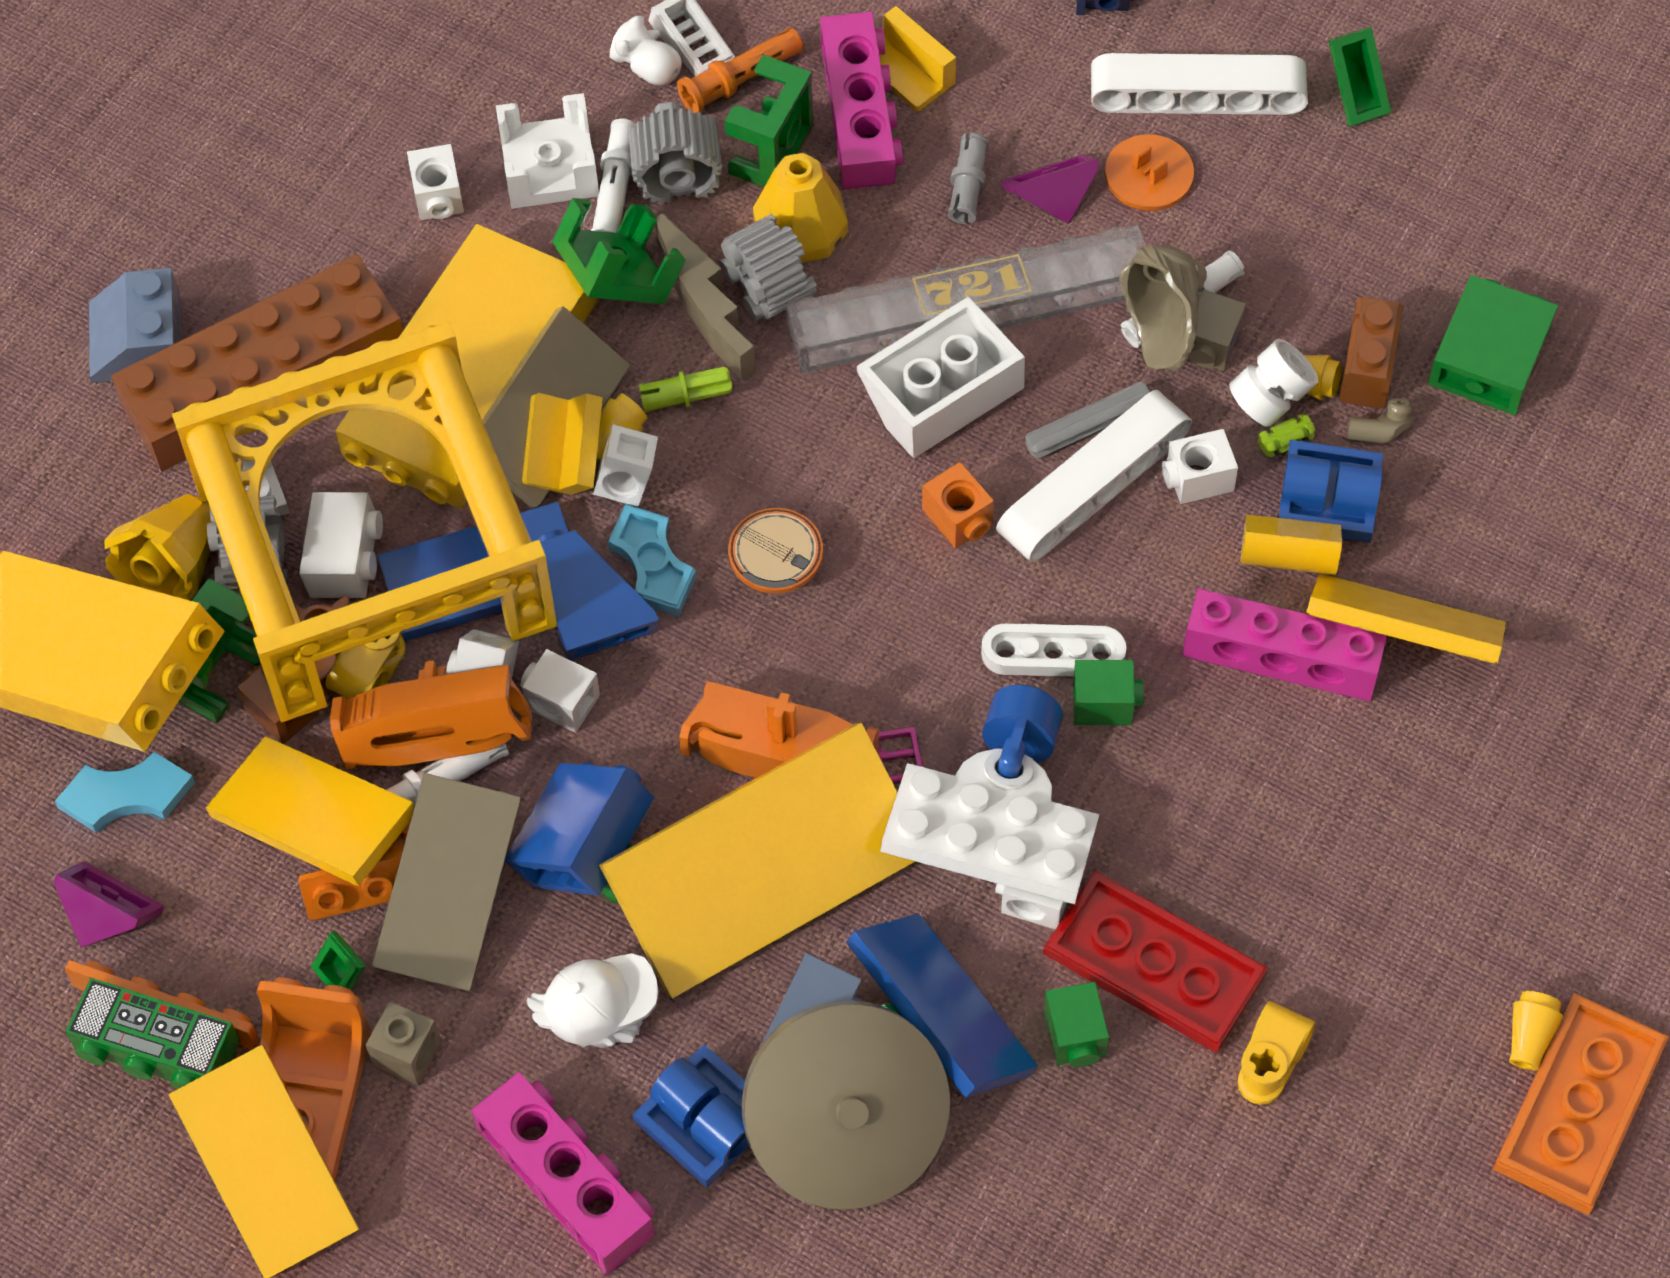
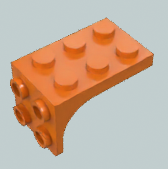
M285 977L275 978L274 982L260 981L257 988V995L262 1007L260 1045L264 1044L334 1180H336L366 1059V1043L372 1034L361 1001L351 990L337 985H327L324 989L304 987L297 980Z

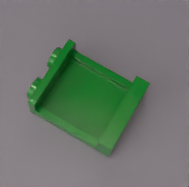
M1470 275L1434 359L1428 385L1516 416L1527 382L1546 336L1549 335L1558 305L1548 302L1538 295L1525 294L1505 287L1495 280L1482 279Z

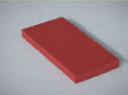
M1096 870L1093 871L1078 894L1075 904L1070 906L1043 949L1045 956L1087 980L1095 982L1096 985L1216 1054L1221 1049L1268 972L1267 966Z

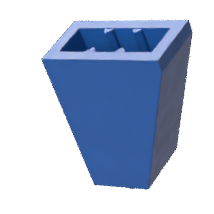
M553 530L535 539L540 540L546 555L557 620L555 630L566 659L573 661L657 632L659 620L655 610L575 530L564 534L562 530Z

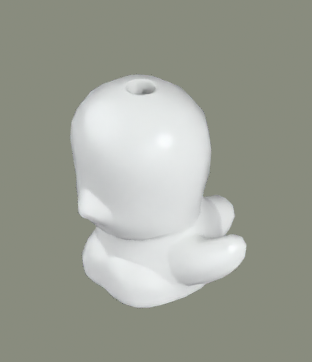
M635 16L620 26L613 38L610 58L619 63H630L632 72L653 85H667L673 82L678 77L682 65L680 54L672 46L656 40L659 36V30L647 31L643 16Z

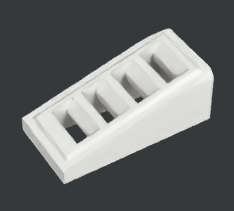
M665 0L652 7L648 20L654 29L659 30L661 39L680 54L682 62L694 76L707 70L709 63L715 60L727 62L735 57L696 0ZM681 16L686 18V21L676 26L672 22ZM692 27L697 31L686 38H683L681 33ZM701 39L707 42V44L694 51L690 48V45ZM714 50L718 56L702 65L698 58Z

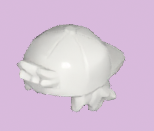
M631 953L602 961L587 959L565 967L555 976L545 994L532 993L531 997L527 998V1004L534 1012L532 1017L538 1026L551 1029L562 1040L581 1047L593 1045L599 1048L614 1046L615 1043H632L635 1041V1036L640 1033L642 1020L647 1018L656 1007L658 998L657 979L652 966L645 957Z

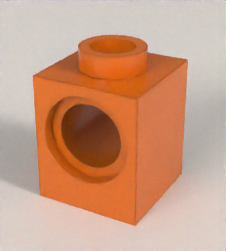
M961 462L922 485V510L954 548L959 547L968 540L973 542L980 539L993 525L994 500ZM955 506H965L969 509L956 511L952 508Z

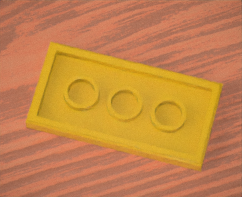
M1319 573L1307 609V613L1311 616L1494 664L1495 662L1498 663L1506 625L1505 621L1321 573Z
M266 736L206 806V810L211 818L357 886L363 882L410 823L415 808L414 803L410 800Z
M264 1044L168 1094L264 1278H270L360 1229Z

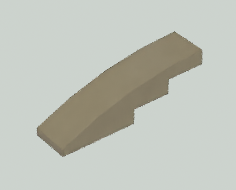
M661 213L656 217L657 243L663 260L667 254H670L672 248L678 249L686 260L673 287L688 316L712 350L743 381L756 371L754 345L739 332L738 307L723 294L721 268Z

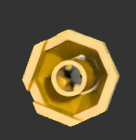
M805 153L785 156L774 169L753 207L754 222L772 213L777 218L775 225H778L780 229L785 226L791 227L793 234L797 236L799 243L802 244V249L805 253L800 257L802 263L828 258L835 250V243L841 237L842 241L848 233V219L841 192L820 161Z
M186 494L115 528L104 540L105 549L110 548L111 552L105 558L106 569L119 582L191 600L199 590L211 552L207 536V523L211 522L209 503L207 501L202 503L200 497Z

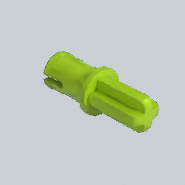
M727 367L684 375L683 371H679L678 377L639 384L645 413L684 403L686 408L691 407L690 402L729 394L733 388L730 372Z

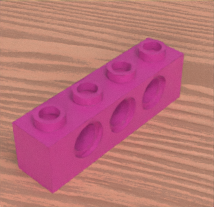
M872 11L820 17V43L842 190L895 184L896 166L903 165L901 140L892 139L891 129L897 128L895 102H886L885 92L891 91V77L889 65L880 64L879 55H885L883 28L875 29ZM852 62H861L860 64H852ZM864 98V99H868V100L858 101V100H856V99ZM871 135V136H874V137H872V138H863V137H861V136Z
M1198 588L1186 630L1183 657L1371 702L1387 635Z
M518 1072L471 1110L475 1126L600 1269L608 1275L655 1236L651 1219L654 1211L637 1190L629 1194L617 1181L621 1174L605 1154L601 1153L596 1157L584 1144L588 1141V1138L577 1122L570 1116L562 1120L553 1110L552 1106L555 1105V1101L548 1090L538 1080L530 1084ZM538 1125L547 1129L546 1133L537 1140H526L521 1137L522 1133L531 1126ZM564 1162H574L580 1166L578 1171L570 1177H559L554 1174L557 1166ZM596 1199H607L613 1203L611 1209L601 1215L591 1214L586 1210L588 1205Z

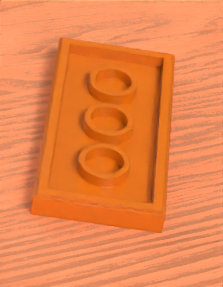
M1574 993L1492 1170L1589 1215L1669 1036Z

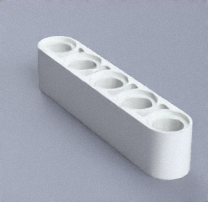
M1103 54L1096 57L1091 63V102L1097 110L1107 113L1295 114L1305 109L1308 104L1306 63L1303 59L1292 55Z
M1159 390L1149 392L1015 502L1000 518L996 527L997 532L1030 562L1038 561L1166 455L1169 451L1170 441L1182 439L1186 436L1191 428L1192 419Z

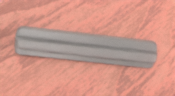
M1137 382L1029 432L1025 436L1027 449L1033 458H1041L1106 428L1147 395L1150 390L1144 382Z

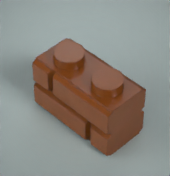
M1364 296L1357 298L1339 400L1343 403L1378 409L1385 408L1403 305L1399 302Z

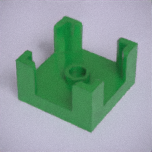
M763 54L755 67V73L785 85L777 99L769 96L765 97L760 113L738 105L733 106L725 119V132L731 137L758 146L759 163L741 156H735L734 159L730 158L728 161V174L765 187L781 160L785 156L798 154L814 125L812 72Z
M572 198L552 242L587 297L665 304L686 260L678 249L672 248L670 254H667L659 270L644 249L657 222V218L650 207L636 204L630 205L616 233L582 230L581 227L592 203L588 199Z
M208 578L192 601L199 603L225 632L178 702L217 723L228 709L229 704L223 698L204 689L209 682L207 678L209 673L226 651L255 666L260 665L261 662L253 638L257 637L256 632L241 624L247 623L250 619L243 596Z

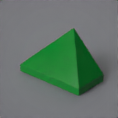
M1366 27L1328 40L1348 125L1353 126L1391 113L1372 27Z

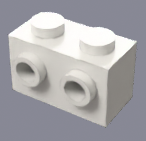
M312 492L299 572L310 598H341L344 595L348 598H366L368 581L375 579L377 570L376 555L373 552L375 539L381 538L383 531L382 514L380 511H375L368 492Z

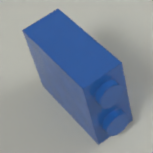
M583 762L582 765L560 763L507 853L505 862L533 888L599 896L607 883L599 864L625 851L655 797L640 783L641 777L629 767L623 765L603 767L589 762Z

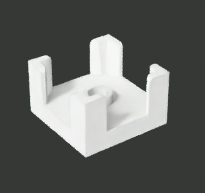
M584 93L567 95L562 98L565 118L523 124L520 121L518 104L496 105L511 209L570 201L572 198L598 197L596 165L591 145Z

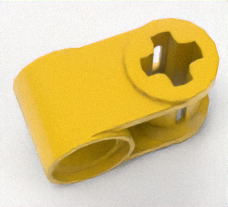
M401 632L340 652L336 656L337 661L334 668L326 677V688L346 698H350L388 684L406 652L405 641L401 636Z
M1270 1000L1267 1002L1241 1060V1070L1237 1083L1240 1093L1246 1100L1258 1105L1270 1104L1277 1100L1296 1063H1299L1310 1042L1316 1021ZM1261 1070L1267 1071L1264 1076H1259Z

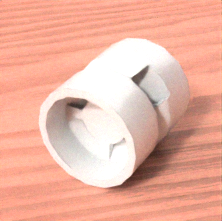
M1279 338L1257 357L1258 366H1247L1230 382L1231 393L1240 407L1256 422L1267 427L1272 426L1290 409V400H1300L1318 383L1317 373L1306 357L1292 344Z

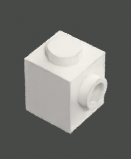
M473 629L459 639L458 649L453 650L450 655L446 675L509 665L512 679L519 641L512 642L510 638Z

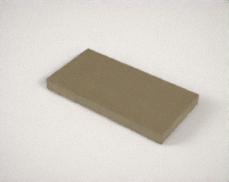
M564 306L554 311L482 419L510 490L531 508L539 506L549 490L525 485L522 482L531 396L536 393H543L569 400L587 393L603 397V408L630 366L626 360Z
M428 773L423 774L374 956L373 968L467 992L471 991L521 797Z

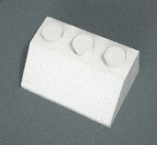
M968 296L859 364L857 372L886 429L914 459L1024 389L1025 356Z

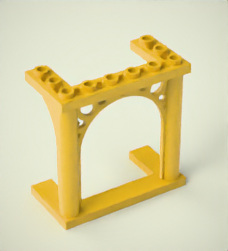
M450 322L436 326H425L418 329L415 333L391 341H380L367 349L346 356H335L327 359L322 364L298 372H286L277 379L253 387H241L229 395L208 402L193 403L184 410L172 413L202 503L208 501L255 629L257 637L253 638L281 723L328 707L314 661L499 597L505 626L512 642L557 627L546 555L540 540L532 542L463 375L456 336ZM413 378L414 390L410 395L399 400L389 396L391 385ZM378 390L376 393H373V394H370V395H364V394H367V393H370V392H373V391ZM372 409L392 412L413 420L428 430L447 452L489 557L300 622L261 515V484L272 457L282 444L302 427L319 418L337 412ZM286 421L285 423H283V424H281V425L274 426L275 424H278V423H281V422ZM257 430L262 431L268 436V440L264 445L252 448L240 444L235 439ZM242 460L255 461L251 469L242 472Z

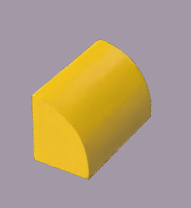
M1246 514L1240 564L1336 575L1342 548L1341 525Z

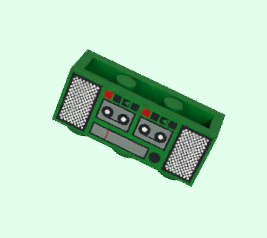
M90 978L65 1031L76 1050V1055L81 1059L95 1065H104L105 1061L121 1065L126 1073L142 1080L149 1081L152 1076H156L170 1081V1085L176 1090L232 1061L240 1043L232 1022L94 978Z

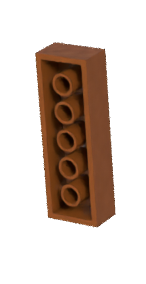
M357 253L112 374L111 378L123 409L162 472L186 460L172 413L184 410L193 403L208 402L229 395L241 387H253L277 379L286 372H298L322 364L329 358L346 356L367 349L380 341L397 339L403 332L398 314Z

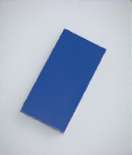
M558 501L520 512L532 542L536 541L535 539L538 536L549 531L562 530L563 534L568 532ZM473 526L377 555L387 589L391 591L487 558L489 555L478 527ZM500 597L401 631L403 639L408 641L501 613L503 610Z
M919 913L855 930L846 941L850 949L899 1013L928 1039L937 1052L946 1074L965 1098L1028 1078L1038 1067L1037 1063Z

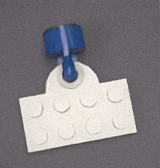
M1017 684L1003 687L992 698L982 731L983 740L990 750L978 752L964 761L955 776L907 763L882 839L880 852L1075 904L1099 814L1051 802L1052 785L1045 770L1037 764L1047 760L1053 753L1063 720V711L1060 704L1049 693L1034 686Z

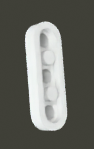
M998 624L991 627L985 633L981 647V656L986 667L1001 675L1073 677L1075 660H1099L1093 656L1097 652L1106 653L1109 658L1105 660H1125L1126 655L1125 639L1117 630L1108 626ZM1001 650H1009L1013 655L1001 657L997 653ZM1049 651H1056L1061 656L1051 659L1045 654Z

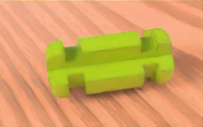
M1300 414L1297 421L1295 418H1291L1271 427L1270 433L1267 431L1260 432L1258 444L1266 457H1274V451L1276 450L1279 453L1287 451L1290 440L1303 441V438L1306 440L1313 439L1316 430L1307 414Z

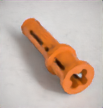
M788 27L785 31L727 62L715 60L709 63L708 69L692 78L682 77L677 81V89L683 104L688 110L691 109L693 113H702L704 106L721 97L728 99L734 96L738 85L757 76L755 67L763 54L780 61H785L796 54H801L804 51L801 37L794 28Z

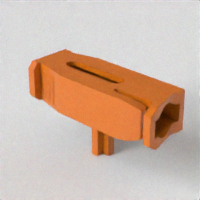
M435 661L425 662L424 669L419 670L418 679L385 684L347 699L345 696L333 698L330 726L346 769L358 768L359 765L402 766L486 752L505 744L512 738V734L521 741L531 740L532 712L530 704L512 681L509 665L446 675V666L437 667ZM511 708L521 715V722L515 717Z
M707 681L702 699L682 724L679 736L680 751L682 755L690 756L699 747L700 754L714 765L725 770L757 778L853 724L830 712L790 702V695L787 693H780L779 698L776 699ZM868 727L866 732L878 753L879 729Z

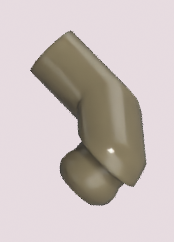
M1394 398L1388 402L1387 411L1377 419L1350 416L1347 439L1382 444L1390 443L1410 427L1413 420L1412 415H1410L1412 412L1411 403L1406 399Z

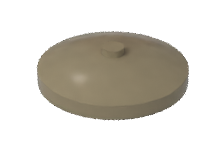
M841 1000L819 1004L799 1012L782 1023L769 1035L753 1058L745 1079L742 1094V1118L745 1134L751 1150L767 1175L779 1187L797 1199L811 1205L830 1209H857L875 1205L894 1197L913 1184L924 1173L936 1156L943 1142L950 1114V1093L947 1076L937 1052L928 1039L912 1023L896 1012L880 1005L855 1000Z

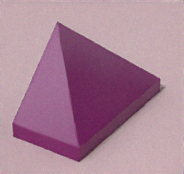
M1081 154L1001 180L1003 189L1069 224L1097 173L1099 165L1096 158Z
M85 861L56 874L54 885L80 947L134 929L161 915L164 909L163 904Z

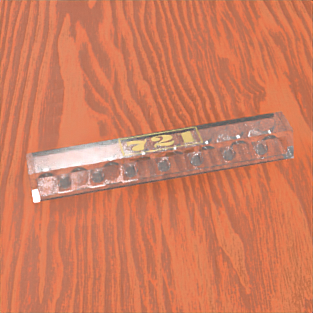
M1138 225L1126 228L1113 227L1095 235L1081 238L1069 237L1055 244L1037 248L1025 247L1015 253L993 258L981 257L971 263L953 267H937L929 272L909 277H892L885 282L869 286H852L845 288L841 292L820 297L808 296L800 299L798 302L786 304L787 330L800 373L802 374L868 359L968 296L998 329L1126 300L1119 282V276L1125 265L1137 255L1138 249L1146 245Z

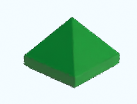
M337 931L330 933L311 965V968L326 986L337 985L349 990L353 989L366 967L359 955Z

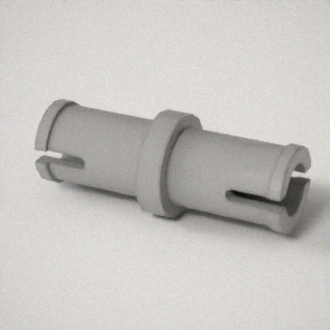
M970 133V136L967 134L961 136L957 167L953 168L951 172L950 182L953 185V192L947 216L950 220L959 224L967 223V214H969V223H973L976 220L979 191L985 187L986 174L983 171L989 141L985 136L978 133Z

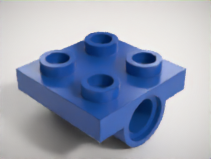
M1290 440L1278 518L1341 525L1342 539L1371 543L1382 480L1383 453Z
M705 1044L688 1060L685 1057H681L670 1064L652 1086L650 1098L632 1114L633 1121L706 1188L750 1146L745 1134L742 1118V1094L745 1080Z

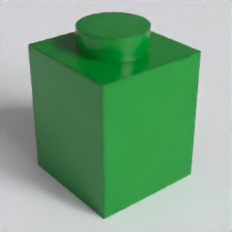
M1075 660L1073 674L1074 725H1132L1134 707H1143V678H1134L1133 660Z
M1090 982L1045 991L1044 1014L1056 1065L1070 1063L1072 1067H1085L1098 1062L1100 1057H1106L1109 1036L1096 983Z

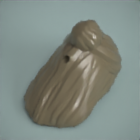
M1146 245L1143 248H1139L1137 255L1125 265L1119 276L1123 295L1126 298L1127 311L1131 314L1141 341L1144 361L1148 368H1154L1158 371L1162 369L1168 371L1178 370L1188 359V355L1194 347L1198 325V293L1202 290L1207 278L1206 268L1198 259H1193L1185 251L1170 245Z

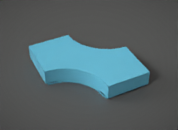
M625 504L609 538V550L622 556L632 566L637 576L635 591L653 609L679 617L696 580V570L680 561L669 548L667 543V533L670 527L669 517Z
M153 752L142 763L122 771H101L85 765L55 800V803L59 810L97 833L111 821L131 814H149L165 820L195 784V781L191 774Z

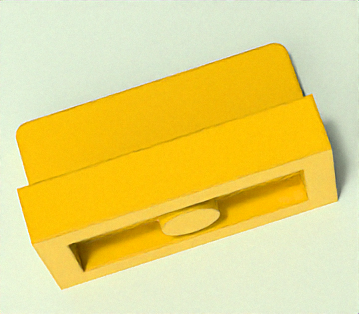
M897 6L883 15L885 55H879L880 64L889 65L891 91L914 111H921L955 85L956 56Z
M536 393L531 396L522 476L523 484L568 495L594 487L603 397L587 393L569 400L543 393Z

